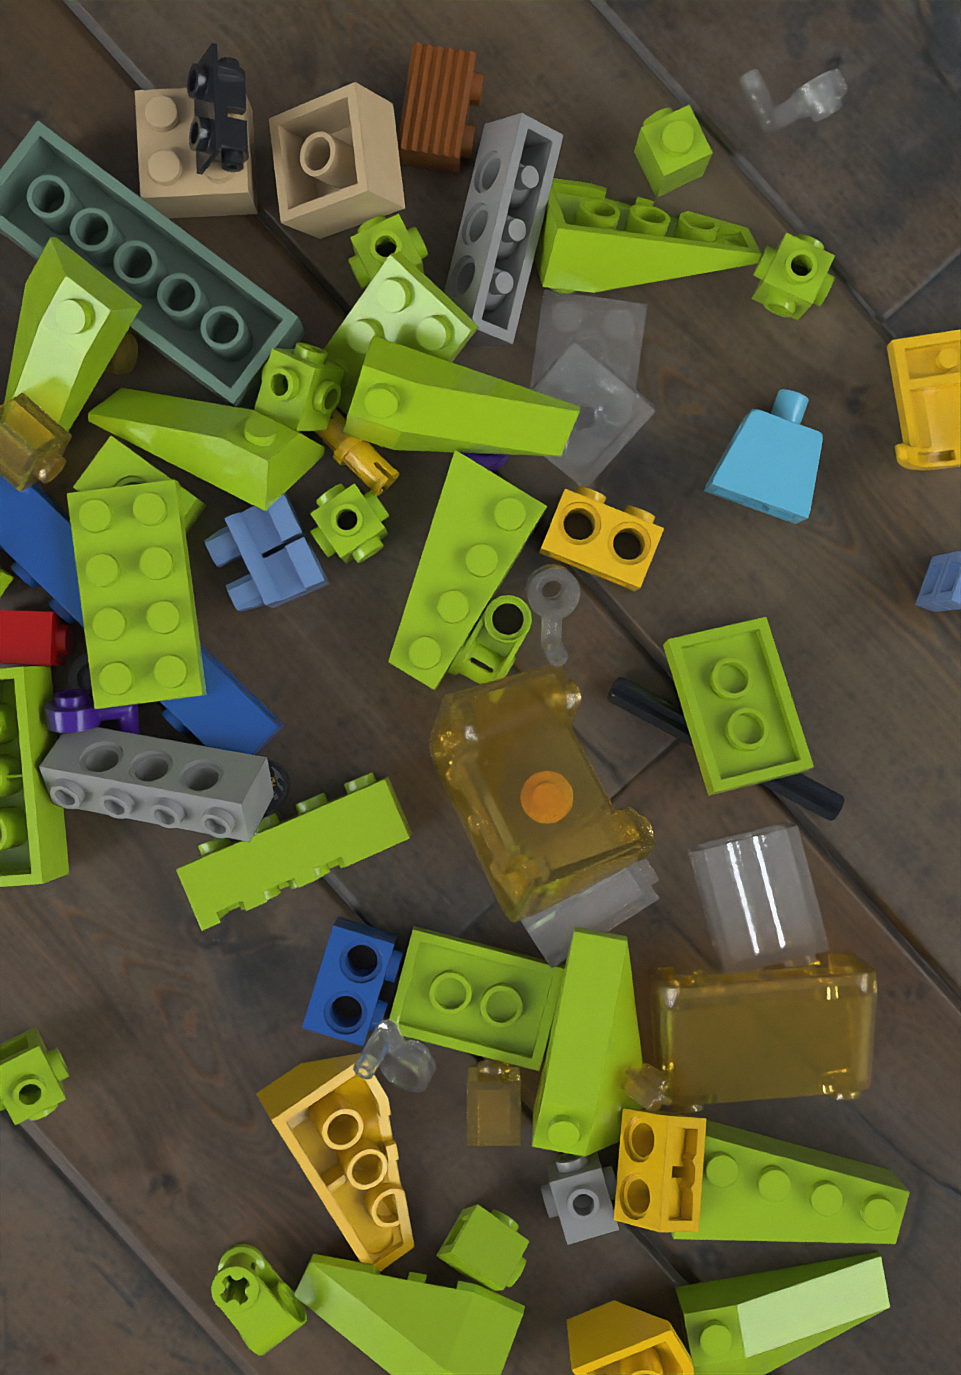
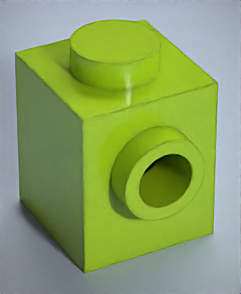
M690 104L674 112L671 108H664L649 116L643 122V127L640 129L634 149L638 162L656 198L702 177L713 154Z
M477 1204L461 1211L436 1256L473 1283L495 1292L504 1290L505 1286L508 1288L512 1287L518 1280L526 1265V1259L522 1255L530 1241L517 1233L519 1226L512 1218L497 1210H492L489 1213Z

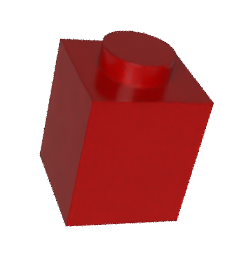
M0 610V664L66 666V656L72 654L74 647V631L71 624H67L56 612Z

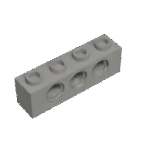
M524 113L484 125L444 294L479 326L467 342L475 347L509 345L514 342L563 140L561 133Z
M98 727L81 732L62 733L39 766L51 802L54 805H59L66 809H80L106 814L118 819L127 818L159 824L165 828H180L206 833L217 838L227 837L250 842L274 797L267 757Z

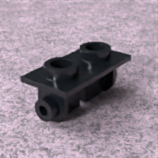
M211 43L198 63L192 64L187 80V93L189 98L194 99L195 113L189 131V146L192 151H196L197 174L200 175L206 171L213 161L221 163L224 171L239 172L244 169V162L249 159L247 121L227 117V112L243 115L246 112L245 71L240 68L239 61L235 58L224 57L218 60L217 44Z

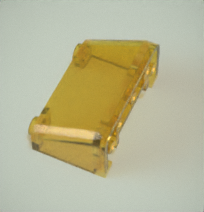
M559 662L444 695L430 734V752L436 771L504 914L512 922L532 917L647 858L656 846L651 824L643 814H639L632 807L627 806L615 811L571 727L576 718L577 709L581 705V696L577 685L573 680L567 678Z
M854 952L828 954V968L818 960L808 961V967L712 975H707L704 970H693V980L690 975H675L674 967L648 969L657 1092L660 1099L664 1103L671 1104L672 1110L675 1112L693 1113L701 1111L704 1108L703 1104L825 1094H829L830 1098L836 1100L860 1098L861 1091L868 1089L872 1081L877 1006L875 967Z

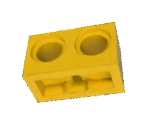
M577 486L575 492L564 489L539 553L632 591L640 589L664 531L663 527L653 524L655 516L633 506L626 505L623 512L605 505L606 496L583 486ZM573 513L585 515L592 524L591 535L583 540L571 538L565 532L564 519ZM622 532L633 534L640 543L638 557L632 560L619 557L613 547L615 535Z
M623 1108L614 1221L656 1232H699L707 1118L658 1110Z

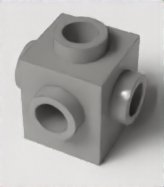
M597 1152L585 1157L563 1153L555 1159V1163L547 1165L549 1184L542 1185L541 1191L549 1218L556 1216L560 1218L567 1245L619 1230L617 1221H614V1208L611 1201L615 1199L617 1184L612 1165L602 1168Z

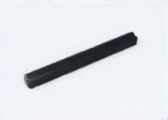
M618 677L615 680L607 696L609 702L693 747L682 708L625 677ZM802 773L760 783L829 821L836 819L845 802L842 795Z

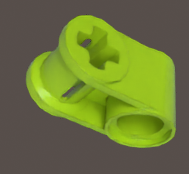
M512 595L500 596L494 599L487 606L474 631L469 634L448 673L453 676L458 673L485 687L486 695L494 698L516 659L515 654L529 632L532 617L528 605L522 599ZM503 604L515 605L523 614L522 627L514 634L506 635L500 633L493 624L494 612ZM471 658H475L478 661L484 663L485 665L491 667L493 669V672H490L484 669L483 667L477 665L476 663L472 662Z
M246 1243L236 1244L225 1251L218 1266L219 1271L216 1273L211 1286L212 1298L215 1304L221 1308L237 1328L246 1345L255 1354L263 1356L306 1323L307 1315L302 1302L294 1296L295 1291L283 1282L256 1247Z

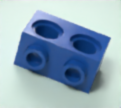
M338 917L330 933L302 1028L360 1046H364L368 1030L379 1033L388 1002L378 1000L384 980L394 983L403 952L393 949L397 934ZM357 945L369 946L375 951L378 962L370 968L357 967L351 961L349 951ZM342 996L353 997L360 1003L362 1013L354 1018H345L336 1011L334 1001Z

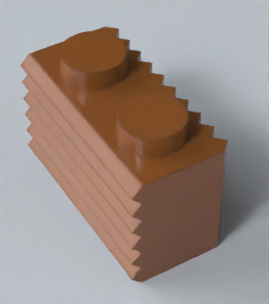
M419 42L413 43L397 138L400 165L460 174L462 157L472 159L476 125L468 124L471 106H481L485 73L476 72V53L473 51L465 52L462 49L454 50L451 47L443 48L440 45L432 46L430 44L422 45Z

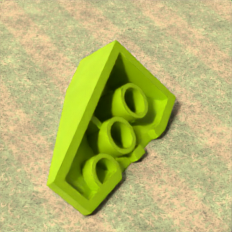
M553 178L534 255L542 287H548L558 293L571 294L575 291L595 293L758 264L762 254L747 227L691 211L682 212L679 218L669 216L663 210L654 207V201L637 197L635 205H629L605 198L606 187L587 182Z
M50 237L25 284L0 423V448L36 477L44 475L142 307L140 303L56 237Z
M372 336L343 434L392 450L454 452L456 450L460 453L561 457L580 413V406Z
M122 387L88 413V421L264 511L312 468L325 453V447L254 410Z
M574 926L533 1108L532 1147L585 1157L620 1142L623 1108L642 1109L646 1094V1083L627 936Z
M879 1252L675 1287L685 1348L692 1358L694 1375H765L890 1308L882 1257Z
M318 1254L312 1255L294 1294L295 1297L391 1375H501L525 1309L524 1305L477 1284L458 1281L457 1288L454 1289L427 1284V1275L409 1272L407 1280L384 1276L380 1274L375 1265Z

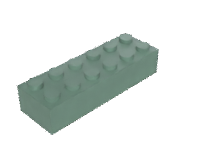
M40 121L34 124L0 169V233L37 261L50 237L58 238L142 305L129 327L131 332L229 406L249 409L258 398L262 384V370L269 359L271 349H295L296 343L300 342L306 334L297 315Z

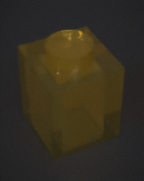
M24 393L0 405V475L20 492H23L39 480L46 484L60 473L66 464V459L62 455L72 438L70 433Z
M484 1060L478 1063V1067H468L467 1146H521V1079L519 1067H509V1063L497 1060Z

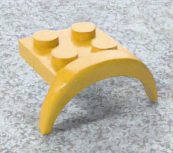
M961 329L892 340L887 345V352L903 443L895 446L898 464L910 470H937L960 467Z

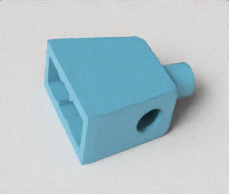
M781 389L778 391L770 414L758 409H752L740 423L706 483L704 492L794 524L807 519L811 511L823 442V434L821 432L800 425L809 399L798 392Z

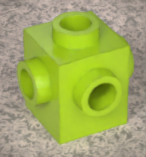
M399 213L388 219L386 216L374 217L358 228V234L350 237L355 256L349 258L348 262L362 289L371 283L388 257L381 255L396 249L394 253L400 251L424 274L421 259L428 257L425 244L415 226L406 229Z
M786 233L776 249L768 245L766 246L753 273V276L759 278L760 281L752 299L763 304L767 310L776 315L799 320L812 304L820 307L829 293L835 277L827 272L835 255L825 251L823 244L811 236L804 234L793 236Z
M297 342L295 349L272 348L269 359L262 370V384L254 411L295 431L327 430L331 414L341 398L340 385L345 369L327 361L328 353L310 344Z
M355 483L347 489L342 484H339L329 489L316 500L319 508L310 514L318 526L310 532L328 558L337 552L346 564L354 558L357 563H361L384 547L381 540L388 536L389 533L382 524V521L389 517V514L372 489L362 495ZM350 511L354 512L357 515L356 526L351 530L339 528L338 519Z
M37 1027L0 1044V1111L7 1109L14 1125L27 1119H41L53 1112L60 1102L66 1100L62 1080L70 1077L68 1068L58 1048L48 1051Z

